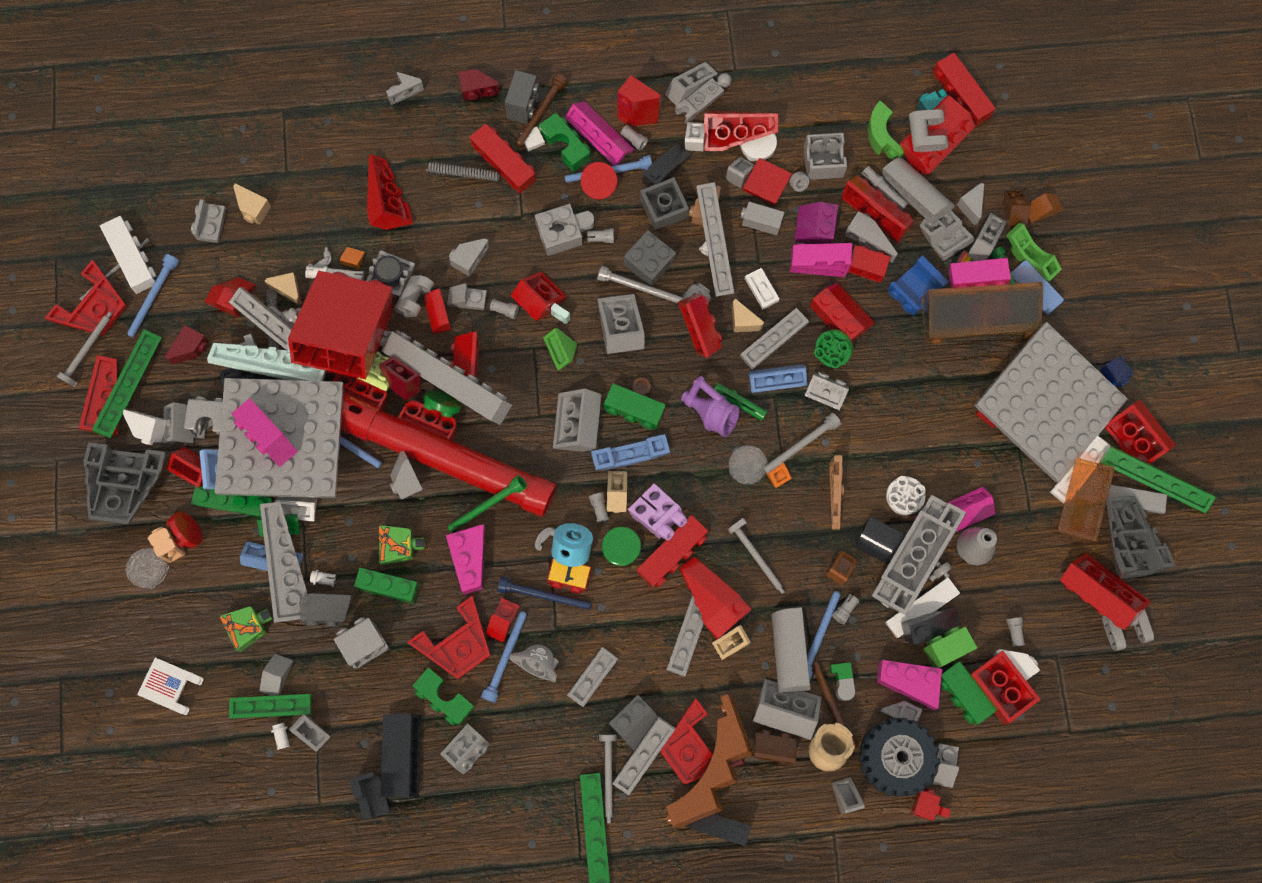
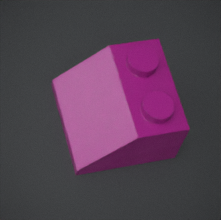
M817 202L799 206L794 242L832 244L838 204Z

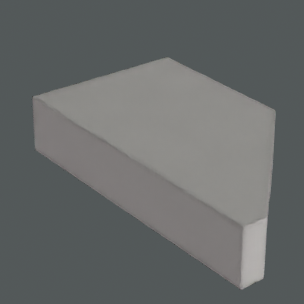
M902 701L882 708L880 712L892 718H907L908 720L918 721L923 709Z

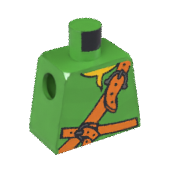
M379 526V553L382 566L412 560L414 558L413 550H423L425 548L424 538H413L411 529Z
M252 606L220 616L235 650L242 652L264 636L267 632L263 624L273 619L268 609L257 613L256 609Z

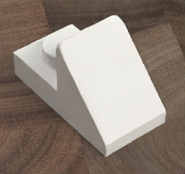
M687 122L685 149L687 151H704V123Z

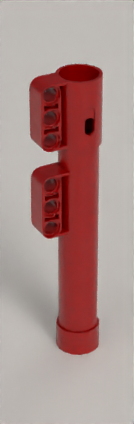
M337 373L333 378L332 382H348L344 384L341 431L367 442L372 441L399 454L401 451H405L408 458L493 495L508 487L511 480L520 475L525 480L527 489L520 493L513 492L504 499L521 506L523 510L541 518L545 516L555 495L556 483L538 475H530L454 442L456 420L453 417H445L438 410H428L424 407V404L417 401L407 402L400 415L396 417L384 411L387 405L386 391L352 376ZM359 389H365V391H363V392H359V391H357V390H359ZM377 396L382 397L381 399H375ZM411 411H416L417 413H416V414H410L409 412H411ZM430 418L434 419V421L428 422L426 420ZM445 426H450V427H452V428H451V429H445L444 427H445Z

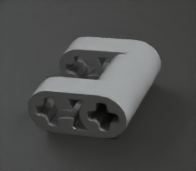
M921 110L909 114L912 144L915 152L940 151L948 148L947 136H928L927 126L938 125L945 121L943 110Z
M411 276L394 310L405 317H416L421 309L416 304L421 293L430 292L434 282L425 276Z
M1144 610L1133 624L1130 625L1134 626L1138 639L1143 644L1154 640V634ZM1103 615L1102 622L1112 649L1114 651L1125 649L1126 641L1122 628L1115 626L1108 617Z

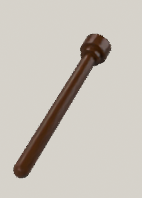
M555 74L552 79L551 89L517 139L516 144L518 146L524 144L558 90L564 89L568 83L567 78L562 74Z
M814 660L812 668L836 723L846 727L820 664ZM852 737L853 745H855L854 749L859 748L857 741Z

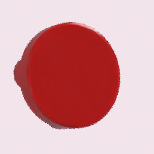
M595 162L583 170L580 181L581 187L590 198L602 200L611 196L615 191L617 175L610 165L603 162Z
M178 511L166 521V525L176 537L175 543L179 547L195 548L202 543L201 529L196 521L187 513Z

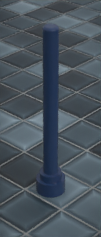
M500 577L497 589L499 593L505 594V592L509 593L512 591L588 610L591 607V602L513 584L512 581L508 580L509 578Z

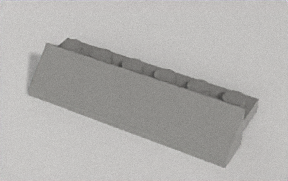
M931 495L882 575L881 581L872 597L891 609L907 615L966 512Z

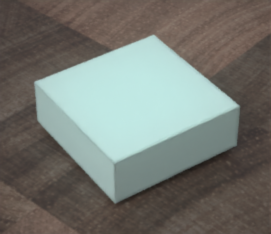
M556 303L552 305L551 315L567 324L570 320V313Z

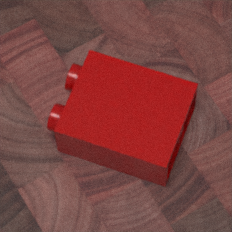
M318 270L288 337L291 363L366 380L393 313L392 287L386 286L378 280L364 281L351 278L342 272L328 273Z

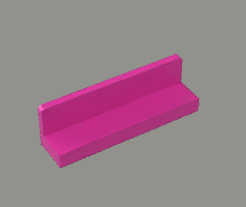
M585 101L573 104L564 117L614 166L619 165L626 154L634 151V148Z
M984 487L947 502L966 512L956 532L995 514L993 497Z

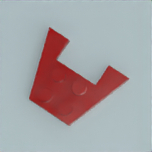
M91 260L81 275L95 284L72 313L56 304L45 319L93 333L102 318L110 312L112 313L109 318L110 320L100 333L101 336H104L127 306L97 264Z
M473 596L456 607L467 624L442 642L434 646L424 631L407 642L456 679H460L490 657Z
M694 698L676 725L674 732L660 750L662 756L683 784L701 779L713 756L692 727L708 715L696 698ZM741 759L732 762L733 767L744 764Z

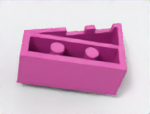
M800 243L793 245L790 272L845 277L851 265L852 243Z
M1008 258L951 263L948 270L951 292L1005 293L1011 280Z
M250 398L231 413L236 419L234 424L241 431L245 429L247 432L244 435L252 443L256 441L258 444L255 447L263 455L267 453L279 467L298 452Z
M484 524L446 535L460 587L464 595L483 589Z
M887 660L878 662L877 683L897 693H901L931 710L938 709L942 669Z

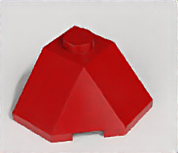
M238 277L214 285L204 302L239 318L241 312L232 306L229 301L239 287H243L252 294L256 285Z

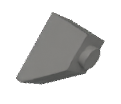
M484 238L459 244L449 255L451 266L470 277L489 249V241Z
M401 451L390 475L393 481L390 486L394 494L398 493L400 498L404 499L423 489L405 451Z

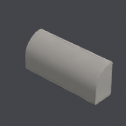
M902 157L894 159L883 168L882 176L885 178L884 180L932 225L954 208V204Z
M802 607L776 611L771 617L778 691L782 693L811 690Z

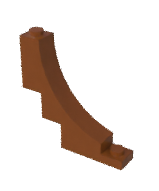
M729 694L721 697L722 704L720 706L724 715L727 716L717 720V741L706 772L685 796L666 806L668 811L666 813L667 820L670 825L676 828H681L723 811L716 791L737 783L738 780L732 762L753 754L734 698Z

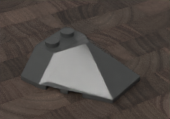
M88 442L83 461L86 471L85 484L87 485L89 520L129 525L160 476L166 452L146 450L145 454L116 451L106 444Z
M1135 496L1109 497L1106 499L1113 562L1120 579L1147 576L1176 566L1166 543L1162 544L1156 536L1158 531L1155 527L1151 528L1145 519L1148 516Z

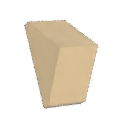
M294 273L275 276L265 280L267 286L270 289H274L273 291L299 306L302 304L297 278Z
M737 299L733 301V331H760L763 328L764 322Z
M740 625L712 644L723 660L745 648L751 642Z

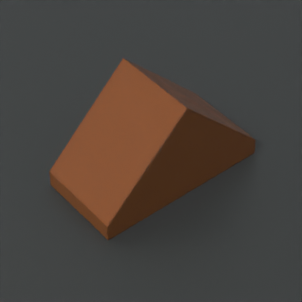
M1044 193L1029 203L1031 207L1028 220L1031 224L1064 211L1057 195Z
M841 550L826 576L842 586L848 580L858 560Z

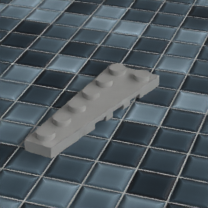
M280 502L260 504L274 623L300 619L301 598L307 596L308 593Z

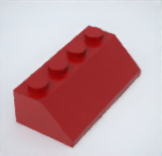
M949 95L933 109L943 110L945 121L938 125L927 126L928 136H947L948 148L940 151L915 152L913 150L911 132L900 143L910 165L919 173L929 175L976 127L970 113Z
M857 175L846 183L841 199L856 211L868 214L871 219L875 220L882 232L896 243L911 229L915 222L911 215L900 210L895 202L885 198L883 193L870 186L866 179L860 178Z
M1087 553L1072 562L1059 580L1067 589L1074 591L1084 602L1091 604L1098 613L1108 617L1115 626L1123 630L1132 625L1151 603L1150 600Z

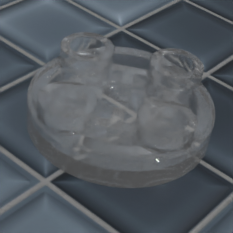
M750 445L739 447L730 457L729 473L740 483L755 484L766 473L764 466L768 464L767 458L757 447Z
M145 548L131 555L126 565V574L134 585L151 589L163 581L169 566L165 560L156 555L154 549Z

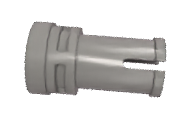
M626 125L621 131V135L631 141L632 145L639 151L646 146L648 138L638 134L629 125Z
M614 228L604 229V231L588 230V242L614 243Z
M493 299L490 310L505 314V316L511 319H516L519 305L507 304Z
M604 493L589 496L591 505L595 510L597 522L609 520L604 504Z
M849 594L841 607H838L832 614L833 618L839 623L845 624L850 617V613L859 603V600Z
M1022 617L1006 619L1008 629L1011 632L1012 647L1025 645Z

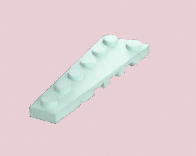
M213 343L207 358L208 363L285 380L323 381L327 372L291 363L289 348L288 350H277L276 347L261 349L257 346Z

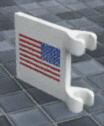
M155 658L137 695L180 714L187 715L190 708L177 703L187 681L201 685L204 678Z

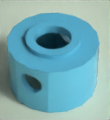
M566 523L560 525L554 532L551 548L552 557L556 562L565 566L578 567L584 565L589 560L593 541L592 533L586 527L579 524ZM562 550L568 551L570 555H563Z

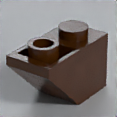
M1020 190L1004 191L1005 220L1008 226H1016L1018 223H1022L1027 227L1031 205L1024 193Z

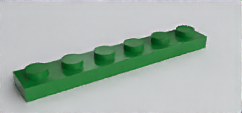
M147 330L142 331L92 428L93 432L111 439L123 416V411L126 410L162 337Z
M1109 445L1100 460L1101 464L1203 513H1207L1216 498L1214 494Z
M600 773L580 775L589 883H610Z

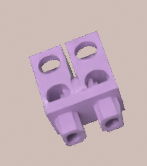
M655 484L642 495L643 499L640 497L628 509L632 518L643 524L657 538L660 539L662 537L667 541L675 534L671 529L674 524L681 528L687 523V519L680 506Z

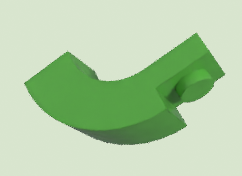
M879 101L868 123L867 133L869 142L878 155L885 151L886 155L892 160L903 157L904 152L901 146L890 137L886 129V124L891 120L893 111Z
M1018 223L1007 234L1012 244L1010 250L1020 263L1027 260L1046 281L1053 279L1062 270L1055 255L1044 252L1035 244L1024 224Z

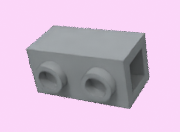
M748 202L747 208L743 207L740 218H743V226L778 235L784 212Z

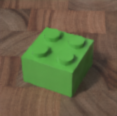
M957 626L943 634L944 638L939 635L926 642L928 646L923 648V651L932 667L940 668L977 649V646L967 628L960 629Z

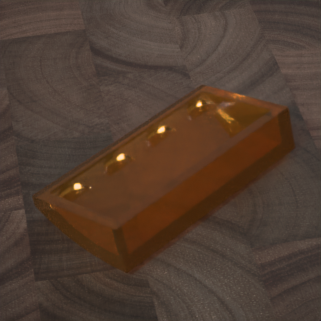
M1080 458L1075 459L1057 532L1090 543L1097 541L1115 467Z

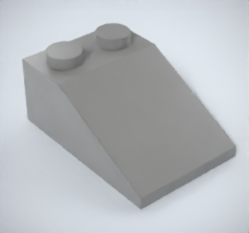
M630 294L597 299L607 354L644 349V330L635 295Z

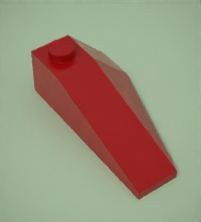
M706 111L704 114L705 151H724L778 132V113Z
M373 154L369 155L367 213L370 225L384 230L411 225L413 220L410 207L407 202L404 203L401 197L403 193L401 188H397L394 183L395 176L387 160Z
M693 557L679 568L688 589L693 594L696 608L698 607L700 610L703 624L716 639L720 638L752 610L738 593L697 558Z

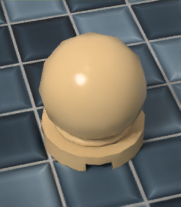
M835 723V725H822L809 744L811 762L816 768L823 771L840 769L852 755L855 748L852 733L839 723Z

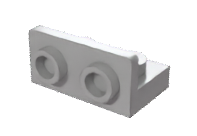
M200 199L199 205H196L195 222L191 225V232L197 240L219 243L227 210L225 206L207 204L205 200Z
M819 371L818 374L814 372L804 396L840 410L849 387L846 386L847 383L840 379L834 381L829 379L828 374Z
M467 723L440 754L456 770L464 774L486 752L490 743Z

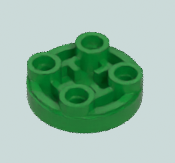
M832 329L818 337L814 355L824 365L838 368L846 364L852 357V341L843 331Z
M430 390L425 393L424 407L428 410H438L445 417L451 418L453 414L459 413L462 408V402L448 393Z
M613 528L603 538L602 552L610 564L627 566L636 561L640 554V539L630 528Z

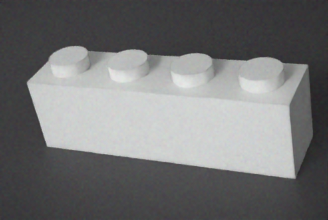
M118 216L99 225L132 290L138 294L152 287L155 283L154 278L157 276L152 267L148 268L146 262L149 260L144 251L140 252L138 249L141 244L136 236L132 237L130 232L133 229L128 220L124 221L121 216Z

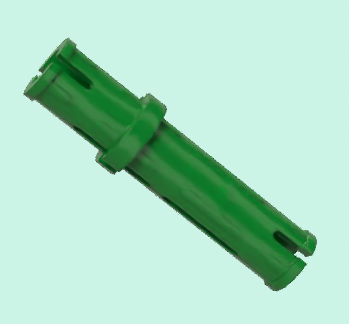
M719 382L714 388L720 395H724L729 403L736 405L760 421L763 420L768 412L737 394L736 390L732 391Z

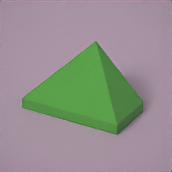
M554 328L543 338L557 370H561L572 362L577 343L558 328Z

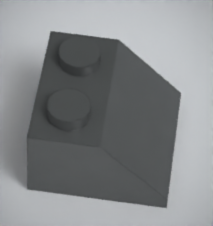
M311 593L301 598L300 623H306V626H318V623H324L326 627H338V624L345 621L351 595Z
M637 695L609 725L635 751L658 716Z

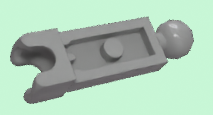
M727 73L720 74L717 82L711 78L687 99L681 101L676 106L675 113L677 115L682 112L687 113L685 115V124L694 120L699 113L724 94V90L721 87L726 88L731 84L730 75Z

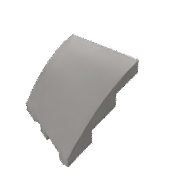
M949 211L933 225L926 218L920 224L926 239L943 261L974 242V237L962 226V221L952 211Z

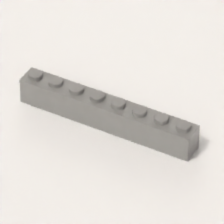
M392 331L382 349L383 353L389 357L395 356L430 383L490 421L501 425L512 406L511 403L506 401L507 397L499 392L493 393V388L485 383L480 385L478 383L479 379L470 374L468 376L464 375L465 371L456 365L454 368L451 367V362L443 357L438 359L436 352L430 349L424 350L423 344L416 340L411 342V337L401 332L399 335Z

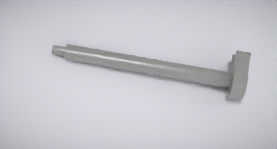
M108 312L102 318L65 373L59 372L58 378L75 388L77 382L71 379L70 376L109 322L112 313Z
M742 518L732 525L728 531L731 534L734 532L737 534L774 587L783 594L785 591L781 583L741 530V527L747 523Z
M599 734V740L605 741V817H607V823H611L612 741L617 740V734Z

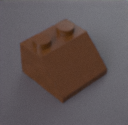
M760 730L759 733L754 734L751 758L785 764L796 763V739H791L790 734L779 733V736H772L771 731Z

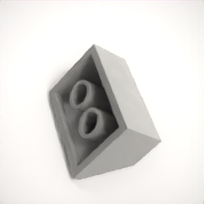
M588 389L559 393L553 449L580 452L596 450L601 394Z
M764 679L753 721L811 740L818 723L822 697L804 691L779 693L777 682Z

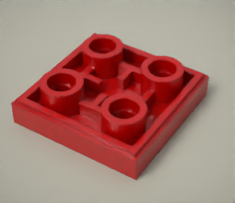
M759 158L742 190L775 206L792 173Z

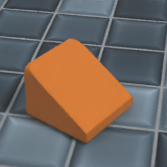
M347 247L340 258V262L342 265L360 269L365 252Z
M784 462L771 472L766 473L775 488L792 479Z

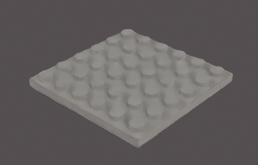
M1045 322L974 406L1047 475L1058 483L1065 477L1128 399L1054 328Z
M225 378L215 494L336 498L344 383ZM249 398L298 451L281 467L267 453L263 455L255 447L258 443L256 441L252 443L244 435L247 432L245 429L241 431L234 424L236 419L231 413Z

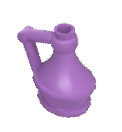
M699 376L694 380L690 392L685 391L681 400L686 406L693 407L698 412L707 431H714L722 437H727L733 431L738 421L739 408L729 403L724 395H720L705 382L702 376ZM701 388L712 398H700L697 393Z

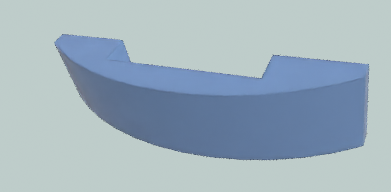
M665 434L647 438L646 441L612 449L608 447L591 451L596 471L633 465L670 453Z

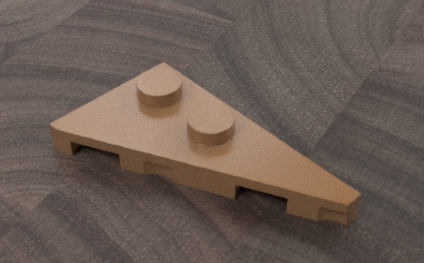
M834 455L829 463L832 530H839L841 496L844 495V485L842 484L843 466L842 455Z

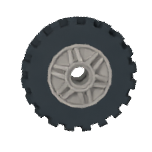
M892 718L879 722V724L874 725L865 734L863 744H860L859 748L861 751L859 762L862 764L860 769L862 774L866 775L868 783L875 786L874 789L884 792L889 796H911L925 790L924 788L933 782V776H936L938 773L936 767L940 764V758H937L939 748L935 746L933 742L935 738L933 735L928 734V729L925 726L918 725L919 722L908 720L907 718ZM897 753L901 754V762L897 760Z

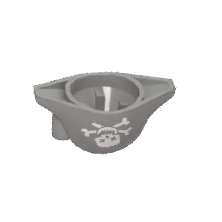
M533 645L522 652L510 655L509 659L528 673L556 682L557 675L554 669L559 661L553 658L552 652L547 647Z

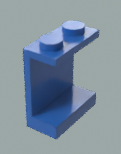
M922 255L910 270L896 282L893 281L890 284L888 291L894 300H898L902 304V308L907 313H911L914 316L938 295L949 281Z

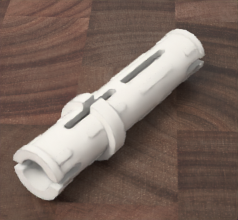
M326 266L323 268L306 267V278H315L319 270L328 273L342 272L351 278L364 280V271L330 269Z

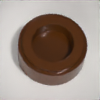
M639 377L634 380L632 391L647 396L651 391V383L647 378Z

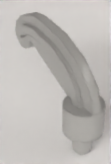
M325 247V252H323L324 259L314 266L312 264L308 266L317 268L327 267L332 259L328 247Z
M546 528L538 535L535 541V547L538 551L542 550L541 544L550 535L554 536L556 529Z

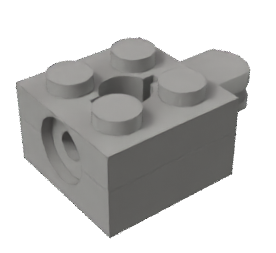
M570 204L536 214L535 223L547 256L581 246L582 236L580 232L593 228V214L589 211H584L574 215Z

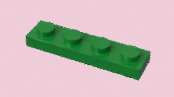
M195 486L191 505L258 517L261 516L260 504L272 503L273 499L261 496L216 495L215 489H203L202 486L199 488Z
M311 694L229 698L230 719L312 715Z

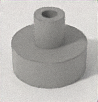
M796 172L790 178V186L797 192L805 190L809 185V178L803 172Z

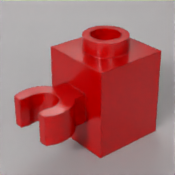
M924 788L925 790L916 793L910 814L929 821H934L936 814L949 818L951 810L938 806L941 797L935 795L936 791Z

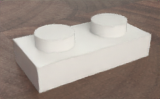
M762 268L745 276L744 279L762 310L779 302V297Z

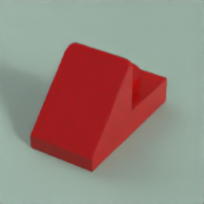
M501 598L495 613L491 616L486 635L504 643L520 606Z

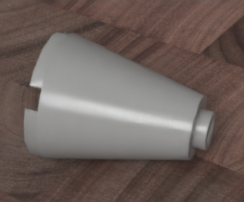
M970 527L964 530L957 539L956 548L958 554L968 564L976 566L985 564L995 554L997 536L991 529Z

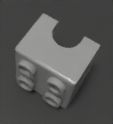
M844 133L806 136L804 156L806 175L809 180L844 177L847 169V160L843 155Z
M205 397L189 399L184 428L195 438L204 439L207 429L213 426L212 431L220 435L223 399L215 398V401H207Z
M365 617L355 621V626L349 630L344 628L337 632V637L334 638L346 662L354 669H358L389 649L376 624L369 618L365 619Z

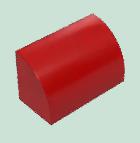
M440 288L427 293L423 299L433 335L450 331L451 327Z
M186 447L173 452L166 469L194 486L201 487L203 480L200 455Z

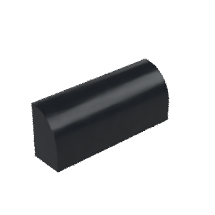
M870 517L854 547L889 565L906 535Z
M383 714L380 797H419L421 714Z

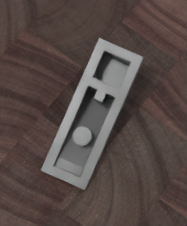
M704 62L673 78L665 95L677 106L711 78L714 79L718 73L708 63Z
M858 211L847 228L845 236L867 247L869 250L884 252L887 256H890L889 261L893 263L898 254L875 220L871 219L868 214Z
M990 213L967 256L971 257L974 261L987 260L1006 224V220Z

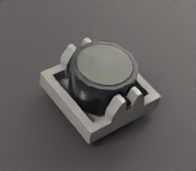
M380 250L378 257L373 259V266L369 267V276L366 281L378 280L386 286H391L392 295L399 298L416 265L413 262Z

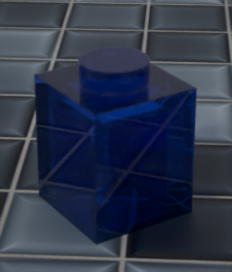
M1122 356L1107 363L1100 369L1108 381L1115 387L1119 386L1120 388L1130 382L1129 378L1134 375Z

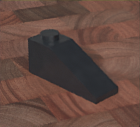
M677 143L655 160L643 173L642 183L647 187H651L670 179L690 158L691 153Z
M953 605L901 622L905 641L915 645L933 639L961 625L957 608Z
M715 814L685 826L742 846H746L751 829L750 825Z

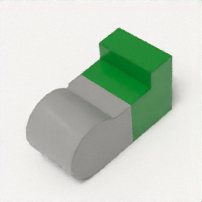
M851 662L830 665L829 673L836 676V697L840 701L851 700L855 695Z

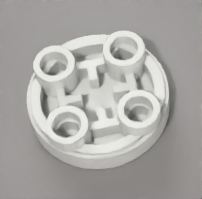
M771 134L740 145V148L749 161H758L759 158L766 160L773 156L777 139L775 134Z
M900 476L887 488L886 500L894 512L900 515H912L923 506L926 490L916 479Z

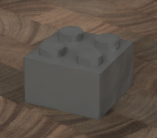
M515 70L505 100L507 119L528 124L529 119L534 115L535 108L533 107L535 102L538 103L540 92H538L539 83H537L536 75Z
M674 177L640 190V201L654 231L688 218V205Z
M647 230L625 254L623 265L649 286H653L675 262L676 252Z

